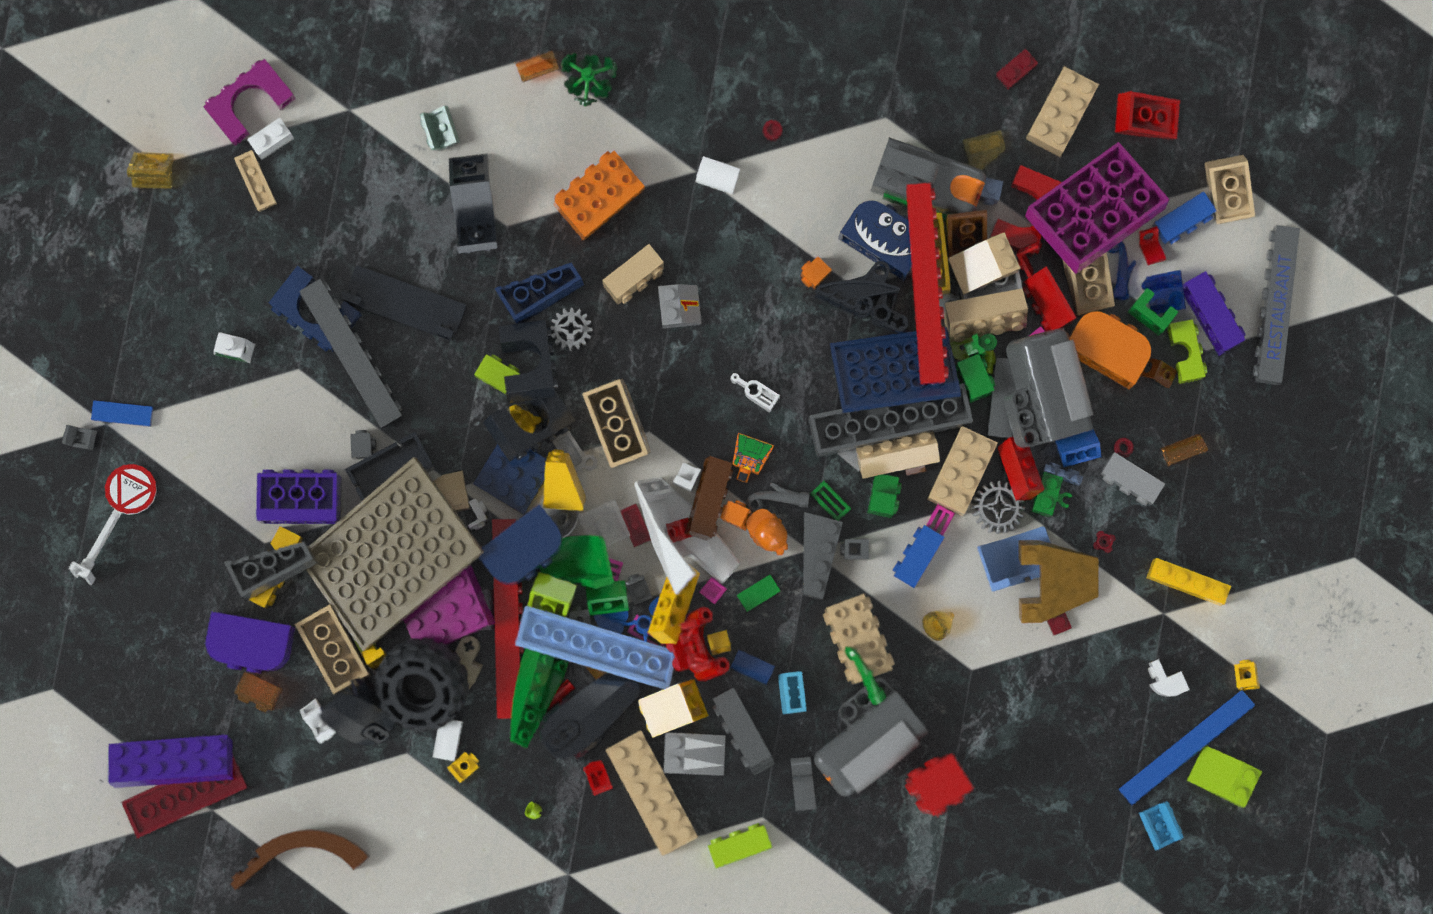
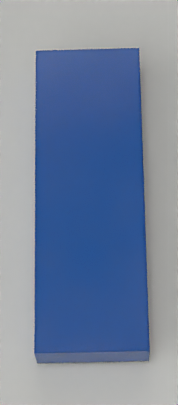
M93 401L91 420L151 427L153 407Z

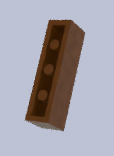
M712 456L705 459L685 534L706 541L716 535L718 529L716 525L717 518H720L723 511L721 503L728 493V488H726L727 481H730L733 474L731 469L732 463Z

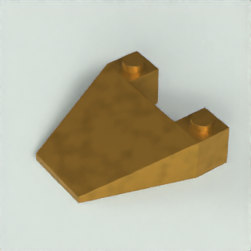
M1019 540V561L1021 565H1039L1040 598H1019V619L1021 623H1042L1099 597L1098 557L1041 540Z

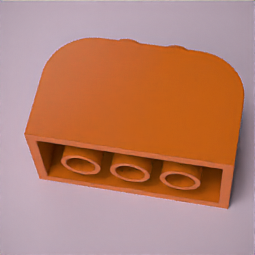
M1095 311L1084 315L1069 336L1070 340H1074L1079 361L1122 386L1131 389L1136 384L1150 359L1151 346L1144 335L1137 332L1138 329L1135 326L1121 323V319L1113 314L1109 316L1103 312Z

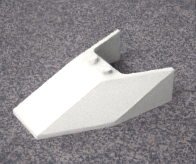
M661 477L636 481L634 485L653 547L675 594H678L696 574L685 557L692 558L720 584H724L741 563L719 534L716 532V535L707 541L693 536L673 543L668 535L666 524L687 517L689 519L692 505Z

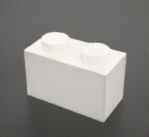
M278 118L247 140L262 160L294 138L281 118Z

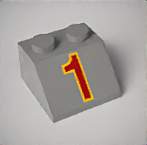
M676 284L658 286L663 329L702 325L697 285Z

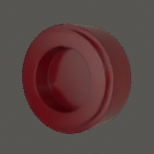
M776 120L767 121L763 127L764 136L768 140L779 139L782 135V125Z

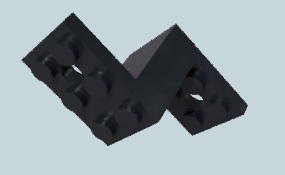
M488 154L449 158V187L456 222L458 253L470 254L474 251L497 249L496 217L489 179Z

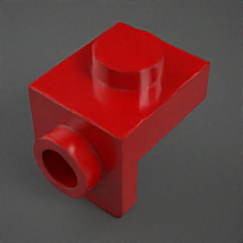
M688 517L666 524L668 535L673 543L693 537L685 534Z
M602 760L593 761L583 767L594 796L613 788Z

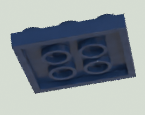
M497 444L473 485L524 515L545 481L546 458L530 450L527 452L528 455L521 460L514 459L509 462Z

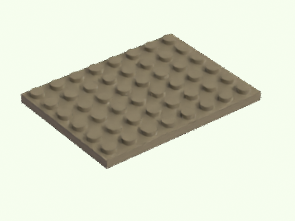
M413 457L309 546L317 564L306 569V571L361 650L367 651L482 555L484 551L419 460Z

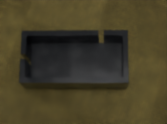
M416 432L400 439L402 447H399L395 442L345 469L352 484L356 487L355 489L361 501L413 457L419 460L427 473L436 469Z

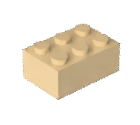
M648 244L603 279V286L618 305L621 302L625 304L633 297L632 294L635 291H642L648 286L647 282L652 278L656 280L663 274L664 262Z

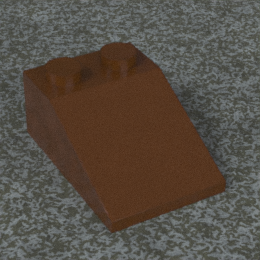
M987 210L947 215L944 233L948 258L987 240Z

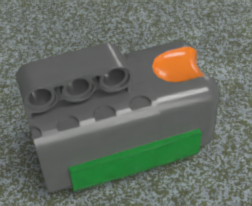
M889 137L870 192L882 195L883 200L907 208L906 185L931 183V188H935V200H932V208H936L937 213H942L943 221L946 222L947 215L976 211L986 182V174L979 168Z

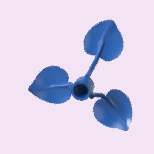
M659 597L655 598L649 606L651 615H654ZM628 611L594 615L599 628L619 634L623 633L624 626L636 625V630L643 634L644 641L648 642L647 633L652 617L642 615L637 621L626 622Z

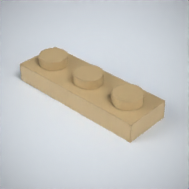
M251 150L235 157L236 164L257 210L260 212L276 205L277 203L253 151Z

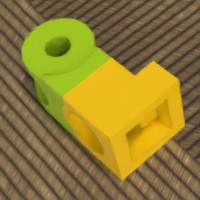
M355 641L366 663L373 670L378 668L387 653L382 648L378 649L376 643L367 651H362Z

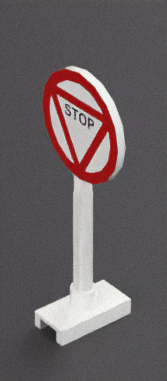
M135 464L123 465L115 469L107 478L105 496L110 506L114 508V511L87 558H84L81 565L72 562L69 567L76 578L81 576L86 579L88 584L92 585L96 579L91 572L94 561L121 514H138L146 510L154 502L157 493L156 481L152 474L144 467Z

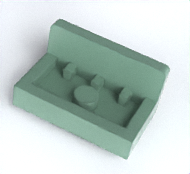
M442 106L429 113L423 112L420 114L421 126L425 130L427 144L431 150L442 151L460 143L448 106Z

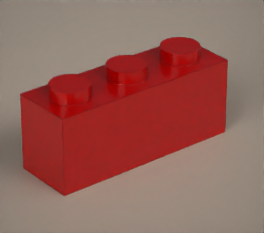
M1014 437L1008 438L997 447L1016 501L1032 500L1044 490L1030 447H1018Z

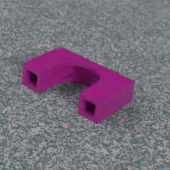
M265 58L262 61H256L248 72L239 74L234 83L225 85L220 90L221 93L216 97L212 96L207 99L203 106L234 146L250 135L234 112L235 101L243 91L248 89L264 91L280 110L296 99Z

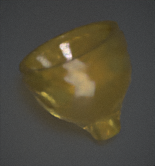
M942 610L927 613L922 619V625L927 635L936 641L946 638L951 633L954 614Z

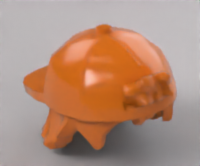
M759 509L750 515L746 525L753 542L766 551L776 552L777 555L782 556L784 551L788 550L787 530L782 524V520L766 509Z

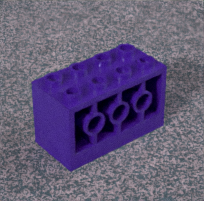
M271 469L262 470V473H257L256 521L261 524H336L341 519L342 477L337 472H334V470H322V473L314 472V470H302V473H297L290 469L282 470V473H277ZM281 491L283 493L282 496H280V498H277V493ZM301 491L303 494L298 499L296 494ZM320 491V492H322L323 494H322V496H320V498L318 499V498L316 497V494Z

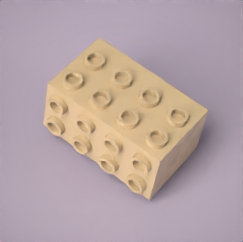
M864 594L827 607L823 614L826 625H830L832 629L830 633L832 641L838 645L840 650L837 652L841 663L844 662L846 666L844 673L847 681H851L852 685L863 680L854 662L845 655L844 649L846 646H851L857 650L869 670H872L874 677L892 670V665H894L891 654H887L884 647L887 646L884 635H879L877 630L880 627L878 619L871 614L870 610L873 606L870 598H865Z

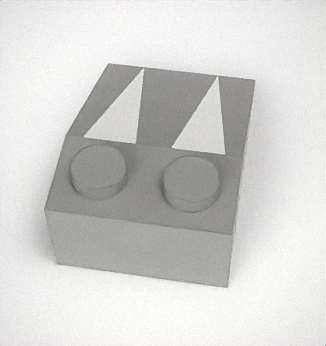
M666 733L664 773L724 776L725 736Z

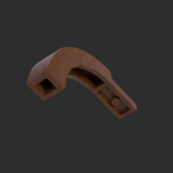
M322 830L290 832L271 839L255 850L260 858L254 857L248 862L247 865L249 867L244 872L238 871L232 877L234 881L230 885L235 890H238L273 858L295 848L310 847L328 851L345 861L352 870H356L370 855L355 842L336 833Z

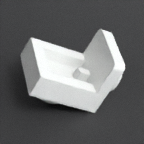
M475 498L469 503L478 520L470 523L468 526L471 530L475 529L477 531L486 526L485 522L488 519L485 515L487 509L482 501L478 502Z

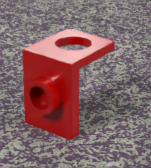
M1158 227L1139 231V247L1147 265L1166 261V256L1159 243ZM1149 233L1154 234L1151 238L1144 239L1145 235Z
M1040 240L1019 249L1016 254L1021 270H1025L1028 278L1033 275L1034 269L1026 253L1039 248Z

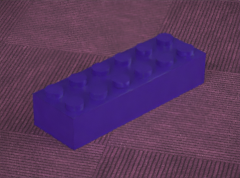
M227 735L108 744V784L114 788L233 779V740Z

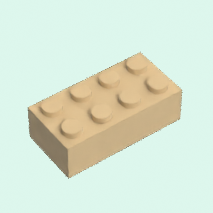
M1064 66L1026 139L1061 157L1099 84Z
M1023 288L945 303V326L947 327L950 342H962L965 339L972 338L975 334H978L981 338L985 334L999 335L1006 331H1020L1023 328H1027L1028 307Z
M961 426L927 500L963 516L997 446V442Z
M331 605L295 624L333 694L337 695L346 690L347 687H351L350 680L358 677L367 678L371 675Z

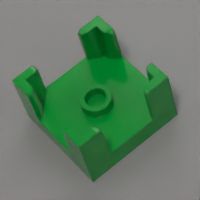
M1146 288L1129 309L1128 313L1159 336L1171 323L1178 311L1170 307L1159 317L1153 310L1146 307L1154 296V292Z

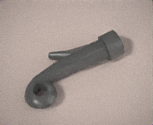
M771 482V487L776 491L753 493L747 498L745 503L746 508L753 513L763 509L762 500L808 508L810 492L791 491ZM756 500L758 502V508L753 509L751 507V504L753 501Z

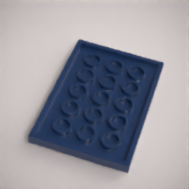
M945 327V338L942 339V346H946L947 358L943 359L944 366H948V378H945V383L920 385L916 331L830 343L842 413L961 396L947 327Z

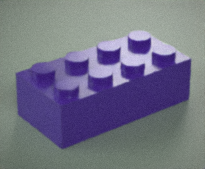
M1205 271L1185 282L1179 289L1217 355L1220 356L1246 340L1244 337L1246 334L1244 329L1235 322L1234 319L1236 317L1232 309H1228L1224 303L1226 301L1221 291L1218 292L1214 286L1216 282L1211 274L1208 275Z

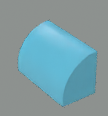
M802 671L779 674L778 681L782 714L807 711Z

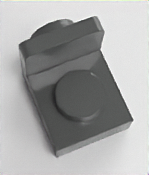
M638 573L628 577L629 581L625 582L634 605L652 599L644 575L639 576Z

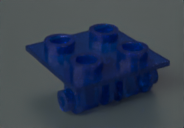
M1181 270L1147 276L1146 280L1141 283L1143 290L1148 288L1154 292L1149 305L1150 309L1156 314L1166 313L1170 307L1176 310L1186 309Z

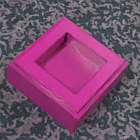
M711 577L699 593L715 605L727 588Z

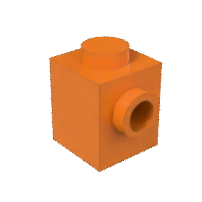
M817 256L812 262L807 261L801 268L803 270L801 272V281L808 288L812 286L815 289L831 274L832 269Z
M728 500L727 504L723 506L720 519L746 531V522L753 512L745 508L746 504L738 500L735 503Z

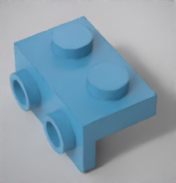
M1167 801L1139 813L1155 850L1184 838L1181 827L1174 817L1173 809Z

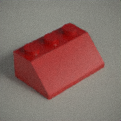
M1047 266L1022 283L1024 295L1026 298L1030 297L1033 303L1031 307L1036 315L1039 314L1043 320L1041 324L1045 331L1063 329L1072 324L1076 319L1075 314Z

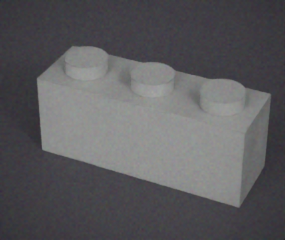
M1115 452L1111 455L1100 473L1105 482L1113 485V483L1118 485L1121 492L1126 495L1131 493L1137 497L1136 501L1144 506L1147 504L1152 505L1165 485L1162 481Z

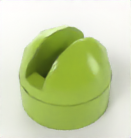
M530 802L526 807L525 816L531 819L539 818L541 816L539 812H542L541 806Z

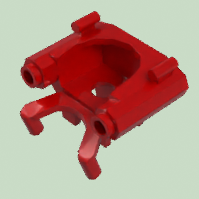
M705 607L686 614L684 622L679 624L681 632L677 643H666L667 649L674 653L675 656L672 661L673 668L679 672L689 669L694 673L698 681L703 682L722 675L729 670L728 660L725 657L714 659L705 646L703 638L704 627L712 620V612L709 608Z

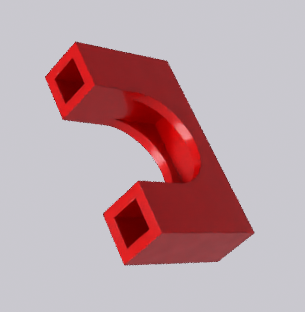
M1020 165L1011 187L1030 194L1038 200L1062 182ZM997 219L989 238L1005 232L1012 250L1018 252L1019 249L1040 240L1042 235L1033 225L1023 228ZM1043 243L1040 244L1039 248L1026 253V256L1032 258L1034 253L1038 254Z

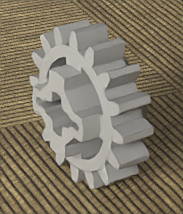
M573 308L568 313L563 309V315L556 313L558 319L551 320L555 325L551 327V331H555L552 334V338H557L555 344L562 343L561 348L564 350L568 346L569 351H572L574 346H576L577 350H580V344L586 346L585 339L590 340L591 336L588 333L593 332V329L588 327L592 323L591 320L586 321L587 314L581 316V310L579 309L575 313ZM575 317L581 320L584 326L578 325ZM568 318L564 324H560L562 320ZM570 325H573L574 329H576L573 330V334H569V331L566 330L570 328ZM559 333L564 334L567 337V341L563 340ZM578 335H583L579 340L575 341Z

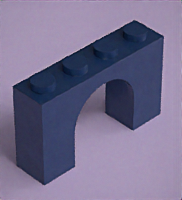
M296 266L269 301V304L272 306L270 310L279 317L282 314L287 317L286 322L292 327L296 328L299 326L303 329L302 334L310 340L312 338L316 339L319 342L317 345L327 352L329 349L334 352L320 326L309 323L301 317L299 305L302 296L299 291L314 283L315 279L299 266ZM343 301L339 311L342 316L346 315L352 324L349 326L351 330L362 315L347 302Z

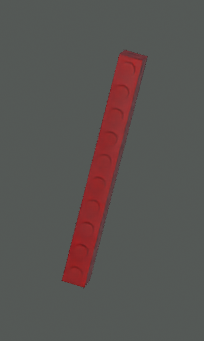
M931 183L907 184L906 196L920 385L945 383V378H948V366H944L943 358H947L946 346H942V339L945 338V326L941 327V319H944V309L939 305V299H943L942 287H938V279H941V268L937 267L936 259H940L939 247H935V239H938V228H934L933 220H937L936 208H932V200H935V188H931Z
M492 519L493 539L514 524L517 519ZM494 577L497 719H511L515 686L521 664V654H524V647L515 645L521 624L520 614H523V602L519 603V595L523 594L522 583L505 585Z

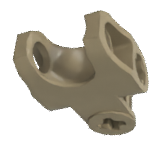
M467 636L461 639L456 651L449 650L452 653L456 652L461 658V664L465 665L468 672L467 680L470 689L476 682L483 664L475 661L480 651V642L475 637ZM472 641L474 650L470 649L469 651H466L467 647L465 646V643H470Z

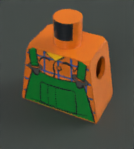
M738 433L732 464L733 467L739 468L736 479L747 483L750 473L759 475L774 445Z

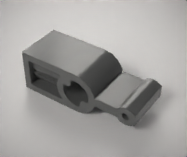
M811 757L791 759L795 810L816 809Z

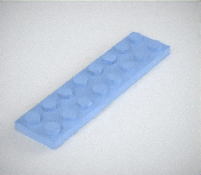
M529 606L524 608L515 644L662 689H667L670 686L673 672L672 661L675 658L674 653L665 647Z

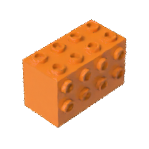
M615 150L611 153L607 151L599 158L600 163L596 166L594 164L590 165L585 170V175L581 179L579 176L570 182L568 190L562 189L554 196V207L583 241L638 196L645 188L644 184Z

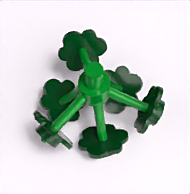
M568 54L562 60L561 71L569 73L574 68L581 72V78L569 76L568 80L564 82L565 88L568 89L567 92L570 95L574 94L576 97H579L574 98V100L579 101L580 105H584V107L591 106V103L597 102L593 98H588L589 83L593 82L595 84L591 87L593 96L595 98H606L608 92L612 89L610 81L608 79L597 81L595 75L607 71L609 76L615 78V71H617L616 62L611 57H605L604 67H602L598 55L590 56L586 54L584 59L579 62V66H577V54Z

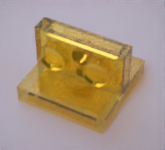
M134 152L127 168V177H131L132 187L171 189V167L174 162V155L170 153Z

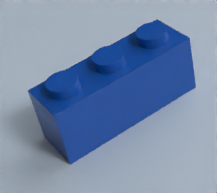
M1203 191L1155 221L1152 227H1158V235L1164 245L1169 242L1172 245L1181 239V234L1185 232L1190 234L1195 231L1197 224L1201 222L1206 224L1214 218L1213 214L1217 210Z
M925 525L922 528H917L913 535L916 538L912 545L908 543L902 553L906 556L902 562L898 560L892 570L895 572L894 577L913 588L917 585L945 538Z

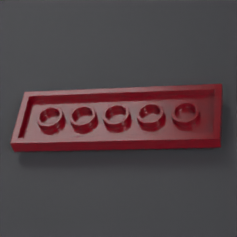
M233 755V779L156 785L122 801L121 804L136 838H140L248 788Z

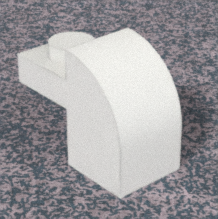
M1159 659L1149 663V674L1152 679L1155 678L1157 681L1150 684L1154 692L1161 696L1170 697L1189 690L1182 672L1166 677Z
M314 699L303 707L300 713L304 721L312 729L315 738L321 744L323 741L332 738L336 732L319 718L318 715L321 712L319 707L321 704L317 699Z

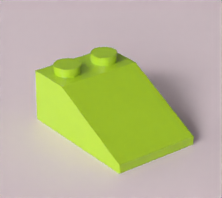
M539 572L531 590L528 606L567 618L577 585Z
M1205 746L1201 750L1187 781L1239 807L1245 808L1262 771Z

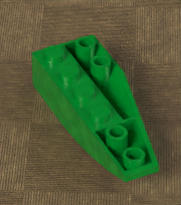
M525 648L513 698L511 742L525 748L528 747L564 679L569 663L568 660Z

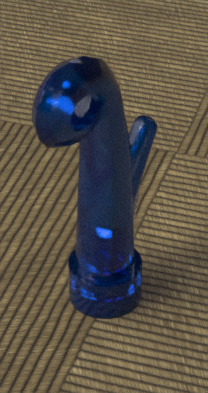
M1121 241L1117 244V248H1111L1108 252L1113 254L1119 253L1116 287L1114 288L1113 298L1126 300L1129 299V281L1137 262L1134 260L1128 266L1127 249L1124 242Z

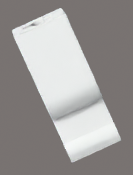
M733 373L731 376L732 383H737L745 388V395L749 400L771 412L780 398L779 394L756 380H751L747 383L739 378V375ZM756 386L758 393L755 395L750 394L749 387Z

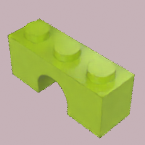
M1193 319L1169 324L1167 330L1171 346L1183 345L1189 353L1187 360L1175 364L1179 384L1203 379L1206 377L1207 366L1205 362H1202L1201 358L1203 348L1197 340V335H1199L1197 324H1194Z

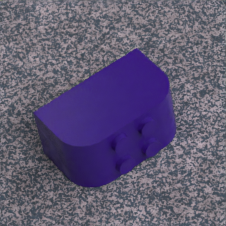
M211 612L206 637V649L214 660L227 664V668L242 670V667H247L246 671L261 674L262 670L276 671L284 667L290 658L295 627Z

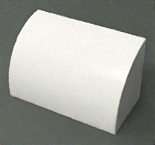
M703 156L696 182L733 194L740 169Z
M452 720L437 730L433 757L456 761L463 722Z

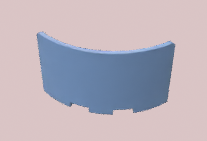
M1044 526L977 546L992 592L1024 583L1027 577H1030V580L1039 578V565H1021L1019 561V540H1041L1051 543Z

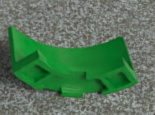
M574 535L562 538V547L559 553L552 558L553 563L545 569L543 567L540 568L541 573L549 574L554 578L568 581L571 584L581 583L582 586L595 589L614 584L604 537L598 535Z

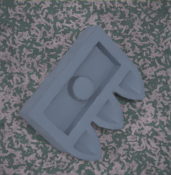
M1051 462L1049 465L1045 464L1043 466L1042 474L1046 472L1063 477V481L1079 486L1082 482L1083 476H1080L1078 471L1072 469L1065 471L1060 469V465Z

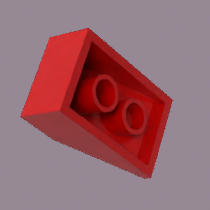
M1133 91L1118 94L1115 133L1177 139L1180 100Z

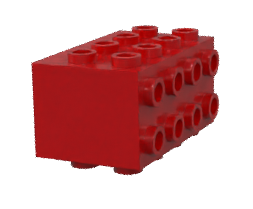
M945 754L940 758L933 757L924 763L926 767L923 769L916 768L907 774L908 778L905 779L907 784L904 785L909 794L915 795L918 801L915 804L920 812L935 816L947 810L945 806L950 804L956 805L964 800L963 795L973 790L972 785L952 754Z

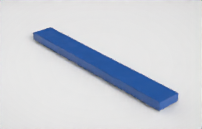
M1241 690L1123 785L1119 791L1131 805H1134L1255 707V704Z

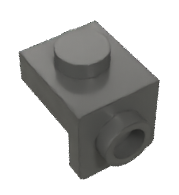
M66 425L62 443L75 448L93 451L97 431Z

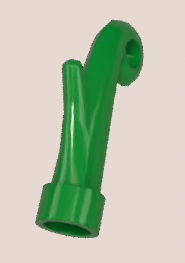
M846 646L844 649L845 655L854 662L868 691L871 703L879 704L886 699V695L875 681L872 670H869L856 649Z

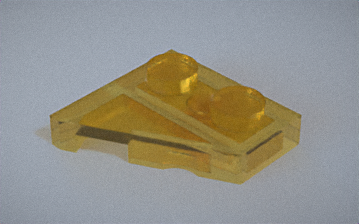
M1001 130L962 141L968 164L981 170L1006 150Z

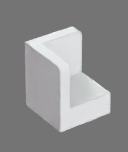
M683 463L673 484L692 492L701 469Z

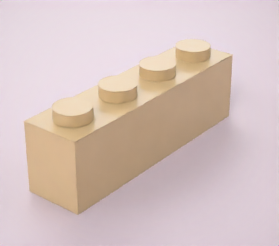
M934 432L856 448L862 478L940 462L938 443Z

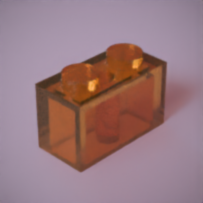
M244 672L234 693L239 695L238 700L247 704L251 701L256 704L255 708L266 712L267 709L273 711L283 689L255 675Z

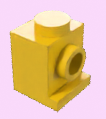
M727 630L707 635L712 656L731 651Z
M1241 660L1239 664L1234 665L1237 688L1240 691L1260 688L1255 662ZM1247 672L1251 673V677L1249 679H1246L1244 677L1245 673Z
M465 752L447 769L462 783L479 768L477 764L479 760L472 752L470 754ZM463 762H466L468 764V768L466 770H463L461 768V764Z

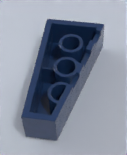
M569 263L548 270L545 273L529 276L530 278L521 281L517 280L509 285L499 286L494 289L515 323L519 324L524 323L582 287L584 283L573 264Z

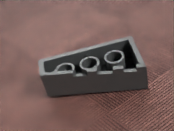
M804 512L803 595L823 600L843 522Z
M305 542L224 563L241 597L248 601L317 564V561L309 546Z

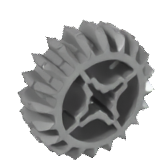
M997 481V487L994 486L993 482H990V489L983 485L984 493L978 490L976 493L980 498H973V501L977 502L978 505L974 504L971 508L978 509V511L972 515H979L980 518L976 520V523L978 524L983 521L982 529L987 525L990 526L988 533H991L993 528H996L995 532L999 534L1000 528H1002L1005 534L1008 532L1007 526L1014 530L1015 527L1012 523L1020 524L1017 517H1024V514L1019 513V511L1025 510L1024 506H1019L1024 500H1015L1012 488L1010 490L1007 489L1009 486L1008 482L1004 484V487H1001V481ZM996 492L993 503L983 504L988 494ZM1002 493L1008 495L1014 505L1005 503ZM997 502L1000 503L1004 508L1000 510L999 514L998 512H996V510H994V507H992L995 506ZM983 510L993 513L995 523L984 515ZM1014 511L1009 521L1001 523L1004 512Z

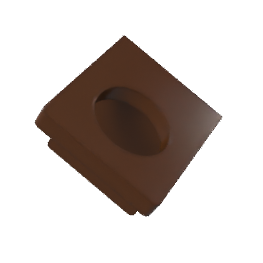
M1150 358L1147 364L1152 363V369L1145 373L1144 368L1140 376L1154 379L1164 387L1170 388L1177 370L1161 360Z

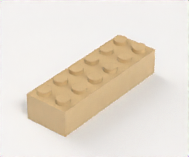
M642 731L606 749L662 856L698 837Z

